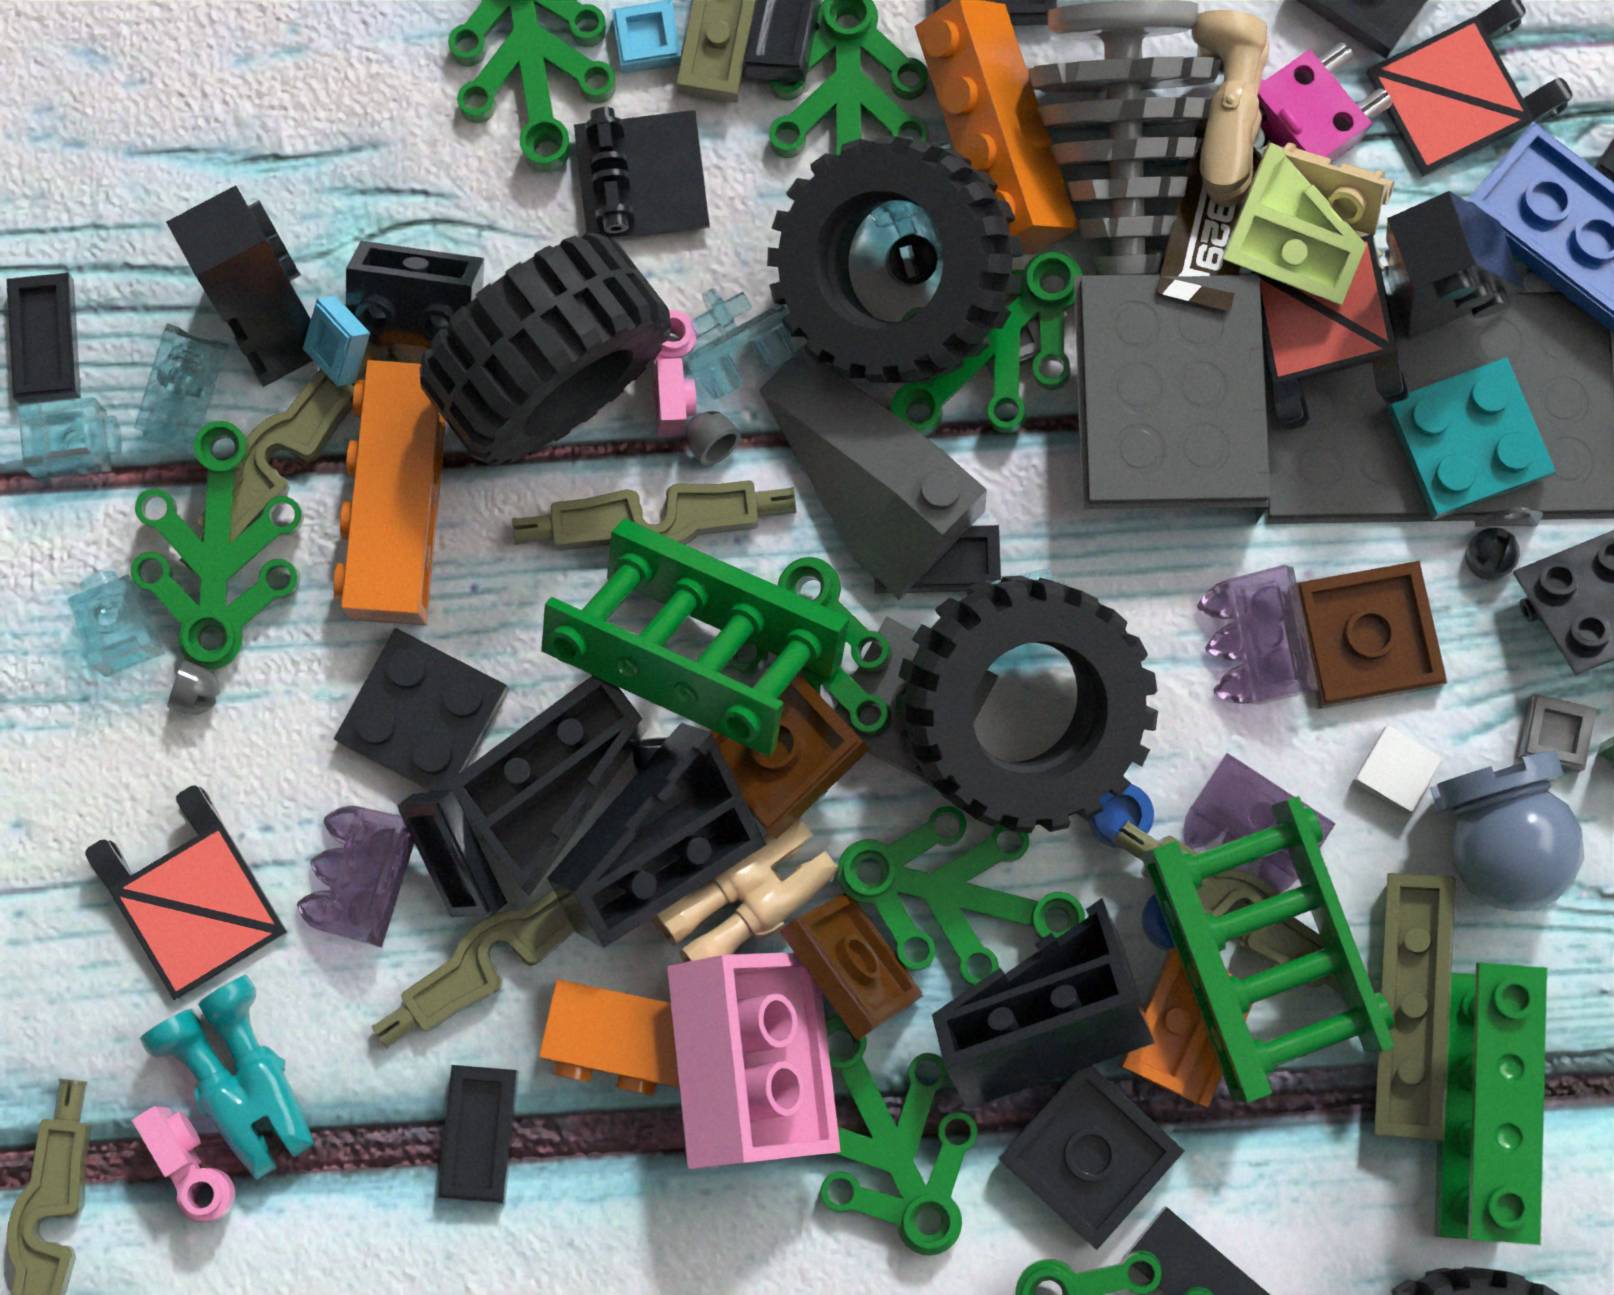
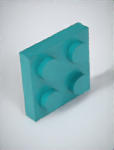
M1507 357L1409 392V397L1406 400L1386 405L1388 414L1433 520L1551 478L1556 472Z

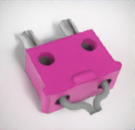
M1339 43L1319 58L1309 49L1265 81L1261 79L1257 97L1262 120L1253 152H1256L1257 157L1262 159L1265 147H1261L1264 144L1266 135L1275 145L1285 147L1287 143H1293L1297 149L1330 158L1332 163L1361 142L1372 125L1371 120L1391 107L1392 99L1390 95L1383 98L1387 91L1378 89L1356 104L1332 76L1333 73L1353 59L1352 50L1346 51L1347 44Z

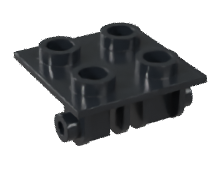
M599 107L590 111L591 120L582 124H574L586 233H595L611 239H622L710 228L695 110L620 119L615 117V110L613 108Z
M1614 530L1514 570L1513 574L1527 596L1520 600V608L1525 619L1529 623L1539 620L1545 625L1575 676L1614 660Z

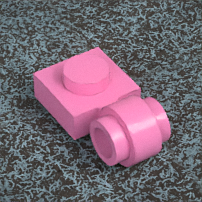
M669 310L670 333L675 334L680 341H666L661 344L662 350L656 359L653 360L654 372L652 381L656 437L681 436L686 416L696 415L694 378L683 377L682 362L687 360L694 350V344L697 340V329L692 319L678 310Z
M153 1106L132 1119L133 1124L164 1177H170L177 1190L178 1206L186 1217L197 1222H210L222 1218L230 1211L235 1200L233 1182L226 1173L219 1169L199 1167L202 1162L194 1148L200 1145L201 1141L192 1123L182 1111L173 1114L169 1107ZM205 1183H208L214 1192L213 1200L207 1207L201 1204L198 1197L199 1190Z

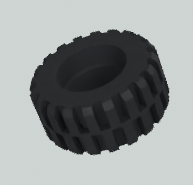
M877 136L875 141L857 139L842 144L841 154L838 156L828 153L823 154L810 164L811 171L814 173L810 180L797 178L786 192L787 196L794 203L789 212L777 210L771 227L773 230L780 231L781 236L778 248L768 247L767 266L778 267L779 282L772 283L769 286L774 304H787L790 311L782 319L784 326L791 337L806 338L807 343L804 345V351L816 362H830L833 364V372L850 379L864 378L870 383L918 382L929 380L930 377L935 375H948L962 368L963 359L966 357H978L991 345L987 335L992 329H1003L1012 313L1003 306L1008 294L1019 293L1022 275L1012 274V258L1022 257L1023 254L1021 237L1010 236L1008 224L1012 223L1016 218L1009 202L997 199L994 193L998 185L986 172L975 170L971 167L972 160L956 151L941 148L939 145L898 136ZM889 201H907L923 208L934 222L943 247V269L936 292L917 315L911 319L899 322L880 320L869 313L859 301L849 274L850 248L859 226L872 211Z
M585 233L581 238L574 235L563 239L557 246L552 247L549 245L535 252L534 256L524 263L518 262L506 270L505 275L496 282L487 284L476 293V298L466 307H461L450 318V323L447 327L439 330L431 340L432 348L424 352L421 359V367H419L420 385L423 392L473 458L491 465H500L502 462L512 463L518 461L523 455H532L542 450L548 443L558 441L568 435L573 428L598 413L597 411L608 402L614 401L624 392L623 389L630 382L637 380L646 370V365L656 359L661 352V344L669 338L671 328L670 312L666 304L618 242L595 233Z
M1022 575L1002 576L1001 582L997 584L981 581L966 587L967 597L960 601L949 597L935 609L936 613L940 616L938 621L931 628L921 624L915 633L912 641L919 644V648L913 660L903 658L898 677L906 681L905 694L896 695V715L905 720L906 729L900 735L906 751L914 756L918 762L915 768L927 783L937 789L944 798L980 822L992 827L1001 824L1011 832L1031 834L1035 829V825H1040L1049 832L1069 828V816L1077 814L1088 820L1102 812L1103 806L1099 799L1109 792L1119 798L1131 785V782L1123 776L1131 763L1134 762L1141 767L1143 766L1150 751L1149 748L1140 744L1144 730H1156L1158 711L1147 706L1146 696L1154 695L1158 692L1155 673L1142 667L1141 661L1146 659L1148 653L1140 638L1127 633L1126 627L1128 622L1114 609L1100 604L1098 598L1081 590L1041 577L1035 580ZM1027 643H1040L1051 646L1060 651L1069 660L1076 679L1077 703L1069 727L1058 742L1034 758L1019 762H1008L994 757L978 741L973 725V702L983 675L1000 656L1015 647Z

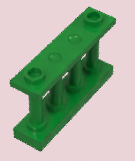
M626 518L611 532L607 572L608 581L583 609L580 610L554 597H551L544 606L541 652L769 757L776 750L784 703L778 700V698L803 667L831 679L842 664L850 620L849 617ZM633 591L664 604L638 636L606 622ZM689 616L721 630L695 662L663 647ZM745 642L778 656L753 688L720 673Z
M1300 796L1271 805L1278 823L1277 825L1192 855L1188 850L1182 852L1178 840L1139 853L1232 1101L1249 1103L1272 1094L1267 1077L1273 1075L1274 1067L1358 1036L1364 1051H1385L1395 1047L1389 1033L1395 1027L1391 1009L1384 996L1380 992L1374 993L1318 846V844L1323 842V833L1319 820L1309 806L1303 807ZM1282 850H1288L1301 884L1300 887L1219 917H1215L1211 912L1205 914L1196 889L1202 887V880ZM1311 911L1324 944V949L1241 980L1235 975L1228 976L1220 955V951L1226 949V942ZM1335 973L1348 1011L1264 1043L1259 1038L1252 1039L1243 1014L1249 1012L1250 1004Z
M1478 962L1476 963V974L1452 972L1444 1141H1437L1434 1237L1541 1245L1547 967Z

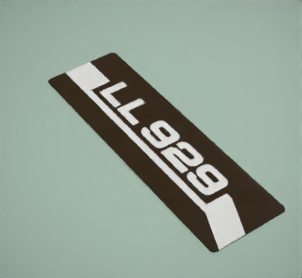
M1208 117L1203 121L1197 122L1194 137H1197V139H1204ZM1266 135L1264 144L1261 148L1266 147V145L1268 144L1269 138ZM1202 140L1196 157L1188 159L1184 177H1188L1185 195L1179 197L1175 212V216L1178 217L1172 225L1157 293L1230 311L1235 293L1164 277L1239 275L1241 266L1221 258L1246 197L1237 205L1231 207L1220 206L1211 200L1204 187L1200 173ZM1253 152L1252 181L1261 162L1256 152Z

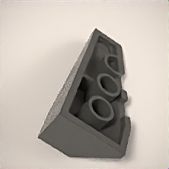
M803 346L759 389L762 398L794 455L798 457L815 487L817 496L824 508L828 510L842 535L843 542L852 558L871 576L879 580L899 601L922 575H925L950 549L965 530L972 526L985 512L987 489L937 445L845 377L833 372V368L824 362H816L804 351Z

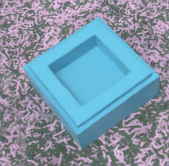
M672 0L612 9L622 74L680 65L682 57Z
M335 295L317 298L303 349L337 387L356 382L370 332Z

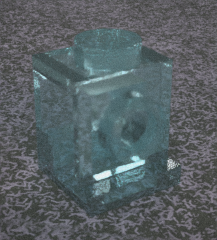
M95 397L18 406L23 468L39 483L53 482L52 478L112 471L110 454L121 453V430L117 417L115 415L107 416V410ZM85 436L86 447L69 449V444L73 438Z
M103 571L93 574L79 583L81 593L67 598L87 650L86 657L89 665L103 676H110L165 654L141 588L128 574L119 578L116 571ZM117 607L118 615L116 620L109 625H100L99 614Z

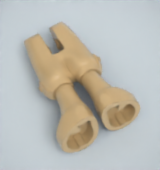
M1211 10L1199 13L1198 21L1191 29V37L1194 43L1197 44V57H1213V60L1221 59L1218 74L1224 75V82L1219 85L1216 93L1211 98L1212 102L1201 147L1200 173L1204 187L1211 200L1220 206L1231 207L1237 205L1246 197L1252 184L1253 147L1262 120L1257 96L1262 73L1269 57L1270 41L1267 36V24L1260 18L1234 10Z
M800 817L777 840L770 834L763 836L767 845L658 913L650 920L662 936L671 945L675 946L689 936L712 913L727 903L731 904L739 900L741 905L731 917L707 934L696 938L679 951L683 963L720 955H734L735 951L751 936L756 939H762L773 934H779V931L785 925L783 922L807 903L839 871V868L827 852L824 851L810 862L808 861L794 868L796 872L783 880L775 866L786 858L789 861L799 848L814 836Z

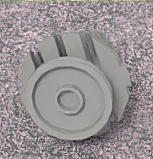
M1181 0L1109 1L1063 6L1050 9L1047 12V26L1053 36L1063 39L1101 40L1104 45V59L1053 63L1033 66L1034 68L1028 69L1033 91L1041 90V92L1060 93L1069 91L1071 93L1107 91V99L1058 103L1037 108L1044 127L1056 129L1108 128V139L1066 142L1049 146L1056 163L1060 165H1109V180H1082L1066 183L1071 202L1110 201V218L1077 220L1082 239L1111 238V256L1091 257L1097 275H1144L1161 272L1165 254L1145 255V237L1170 235L1173 222L1178 216H1145L1144 199H1166L1184 196L1188 177H1144L1143 162L1153 163L1194 159L1203 138H1143L1142 126L1203 121L1208 117L1212 99L1205 100V98L1200 97L1142 98L1141 90L1213 83L1217 79L1221 59L1213 60V57L1184 58V56L1142 58V42L1146 37L1165 36L1189 31L1198 21V3Z

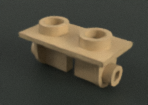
M1287 143L1285 147H1281L1287 154L1286 157L1308 182L1320 191L1330 203L1331 208L1344 222H1347L1354 230L1375 236L1381 207L1389 203L1395 185L1394 181L1385 179L1384 171L1377 170L1372 172L1343 163L1341 167L1330 165V158L1297 149L1293 143Z

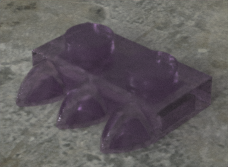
M1284 564L1227 579L1216 584L1205 593L1197 605L1199 611L1213 618L1234 620L1233 623L1224 626L1214 634L1205 647L1206 652L1221 660L1242 661V665L1231 669L1218 681L1213 689L1214 694L1233 703L1260 705L1319 691L1294 567Z
M1226 753L1188 810L1183 828L1185 845L1191 849L1202 847L1216 839L1223 831L1226 834L1222 844L1277 825L1278 823L1271 805L1295 796L1229 753ZM1302 802L1303 807H1307V806H1308L1307 804H1305L1304 802ZM1311 808L1319 820L1323 833V842L1318 844L1320 849L1336 823ZM1287 849L1264 857L1258 871V877L1269 883L1279 894L1290 888L1298 880ZM1250 862V863H1247V864H1245V865L1236 867V868H1234V869H1240V870H1242V869L1246 868L1247 866H1249L1250 864H1252L1253 862Z
M360 806L338 808L325 816L323 822L329 834L336 841L344 844V847L325 850L310 861L313 872L319 880L331 887L330 891L321 890L303 897L298 901L297 908L303 920L319 931L382 948L413 850L414 841L400 815Z

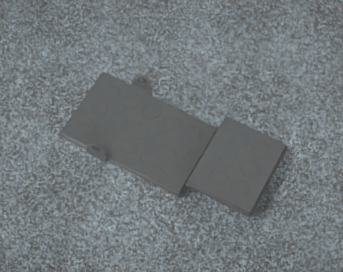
M1517 266L1523 282L1527 269ZM1239 273V275L1164 276L1169 279L1235 293L1230 311L1157 293L1160 274L1074 276L1082 510L1255 507L1256 524L1475 521V527L1538 526L1540 520L1614 519V370L1611 331L1560 291L1520 292L1508 297L1510 306L1498 313L1483 318H1474L1472 313L1409 340L1392 294H1387L1398 351L1409 392L1507 357L1556 470L1551 478L1433 520L1386 409L1387 404L1377 392L1372 362L1300 381L1309 410V424L1296 429H1287L1284 423L1279 420L1275 409L1273 381L1262 331L1260 280L1257 273Z

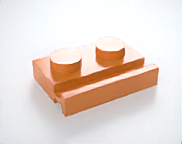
M1172 947L1166 954L1143 1006L1155 1043L1123 1054L1117 1067L1171 1093L1180 1095L1194 1104L1208 1108L1222 1073L1175 947ZM1249 1012L1243 1014L1245 1021L1249 1015Z

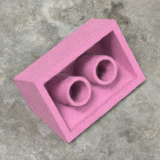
M796 954L720 955L667 966L688 1169L840 1152L823 994Z

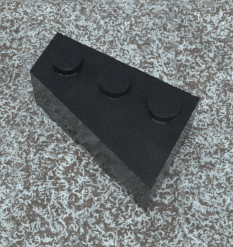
M235 185L166 221L197 280L222 321L227 322L233 331L238 347L243 355H246L263 387L314 361L303 349L311 318L290 282L300 277L301 274L260 200L247 205L238 187Z
M1451 191L1442 193L1387 218L1386 242L1389 250L1385 251L1388 265L1384 266V274L1408 340L1472 313L1474 318H1483L1498 313L1510 306L1508 297L1525 291L1500 221Z
M592 675L454 776L445 785L449 790L454 791L463 810L522 890L530 896L632 753L633 745L641 740L647 730L643 718L622 690Z
M681 722L547 879L575 932L596 945L605 948L767 844L712 733Z
M1103 898L1086 908L1089 917L1057 939L1050 933L1035 943L1038 952L1005 974L1001 968L997 969L932 1014L944 1066L968 1109L1155 1043L1122 940Z

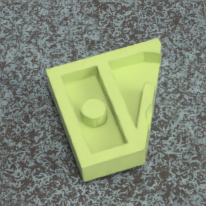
M1268 143L1221 259L1335 304L1342 305L1367 245L1350 225L1344 222L1331 208L1330 203L1314 185H1311L1292 164L1281 147Z

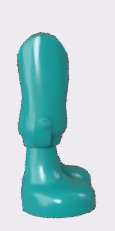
M246 974L213 991L198 1003L205 1018L217 1030L232 1054L237 1071L235 1075H232L221 1064L207 1039L204 1027L194 1009L184 1010L164 1020L145 1032L139 1039L145 1051L151 1056H173L185 1064L199 1082L195 1088L198 1112L211 1119L230 1149L257 1181L277 1168L264 1135L259 1133L254 1124L261 1118L269 1117L274 1126L272 1130L283 1141L293 1157L313 1147L315 1143L298 1100L285 1076V1060L279 1057L270 1047L264 1045L260 1047L251 1027L249 1012L256 999V987Z

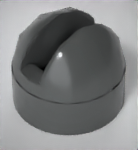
M718 411L696 414L689 420L685 433V439L690 451L704 466H711L725 459L736 448L741 438L739 429L728 417Z
M185 659L175 679L167 707L191 715H199L213 708L216 704L214 696L220 693L219 681L214 672L200 664Z

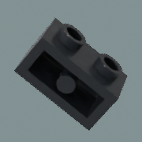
M360 241L346 267V307L370 332L369 343L380 346L400 343L430 349L432 348L431 340L438 331L445 329L450 323V318L461 307H466L475 299V294L483 288L484 258Z

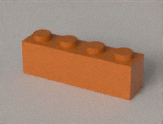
M952 0L914 26L954 150L972 160L971 167L975 170L986 172L998 185L994 193L998 200L1009 202L1016 218L1012 223L1008 224L1010 236L1021 237L1022 254L1034 255L1078 230L1079 225L1059 165L1056 163L1049 148L1052 144L1037 109L1039 105L1006 5L983 0Z
M367 360L365 380H356L353 414L354 417L361 418L359 441L350 440L346 460L348 478H355L353 501L343 502L340 516L341 539L348 540L346 564L338 563L336 565L333 584L334 600L342 601L341 608L354 621L427 626L447 422L421 389L419 371L421 364Z
M556 979L539 1054L540 1058L554 1062L553 1075L590 1082L593 1070L618 1075L616 1088L649 1096L655 1095L657 1084L680 1089L671 1003Z

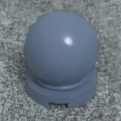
M1556 750L1522 757L1523 763L1495 772L1492 766L1454 777L1438 783L1437 786L1430 787L1438 813L1454 810V815L1460 816L1451 839L1454 866L1468 891L1494 908L1516 912L1535 911L1558 900L1573 885L1585 859L1581 826L1569 805L1548 791L1551 788L1550 781L1564 776Z

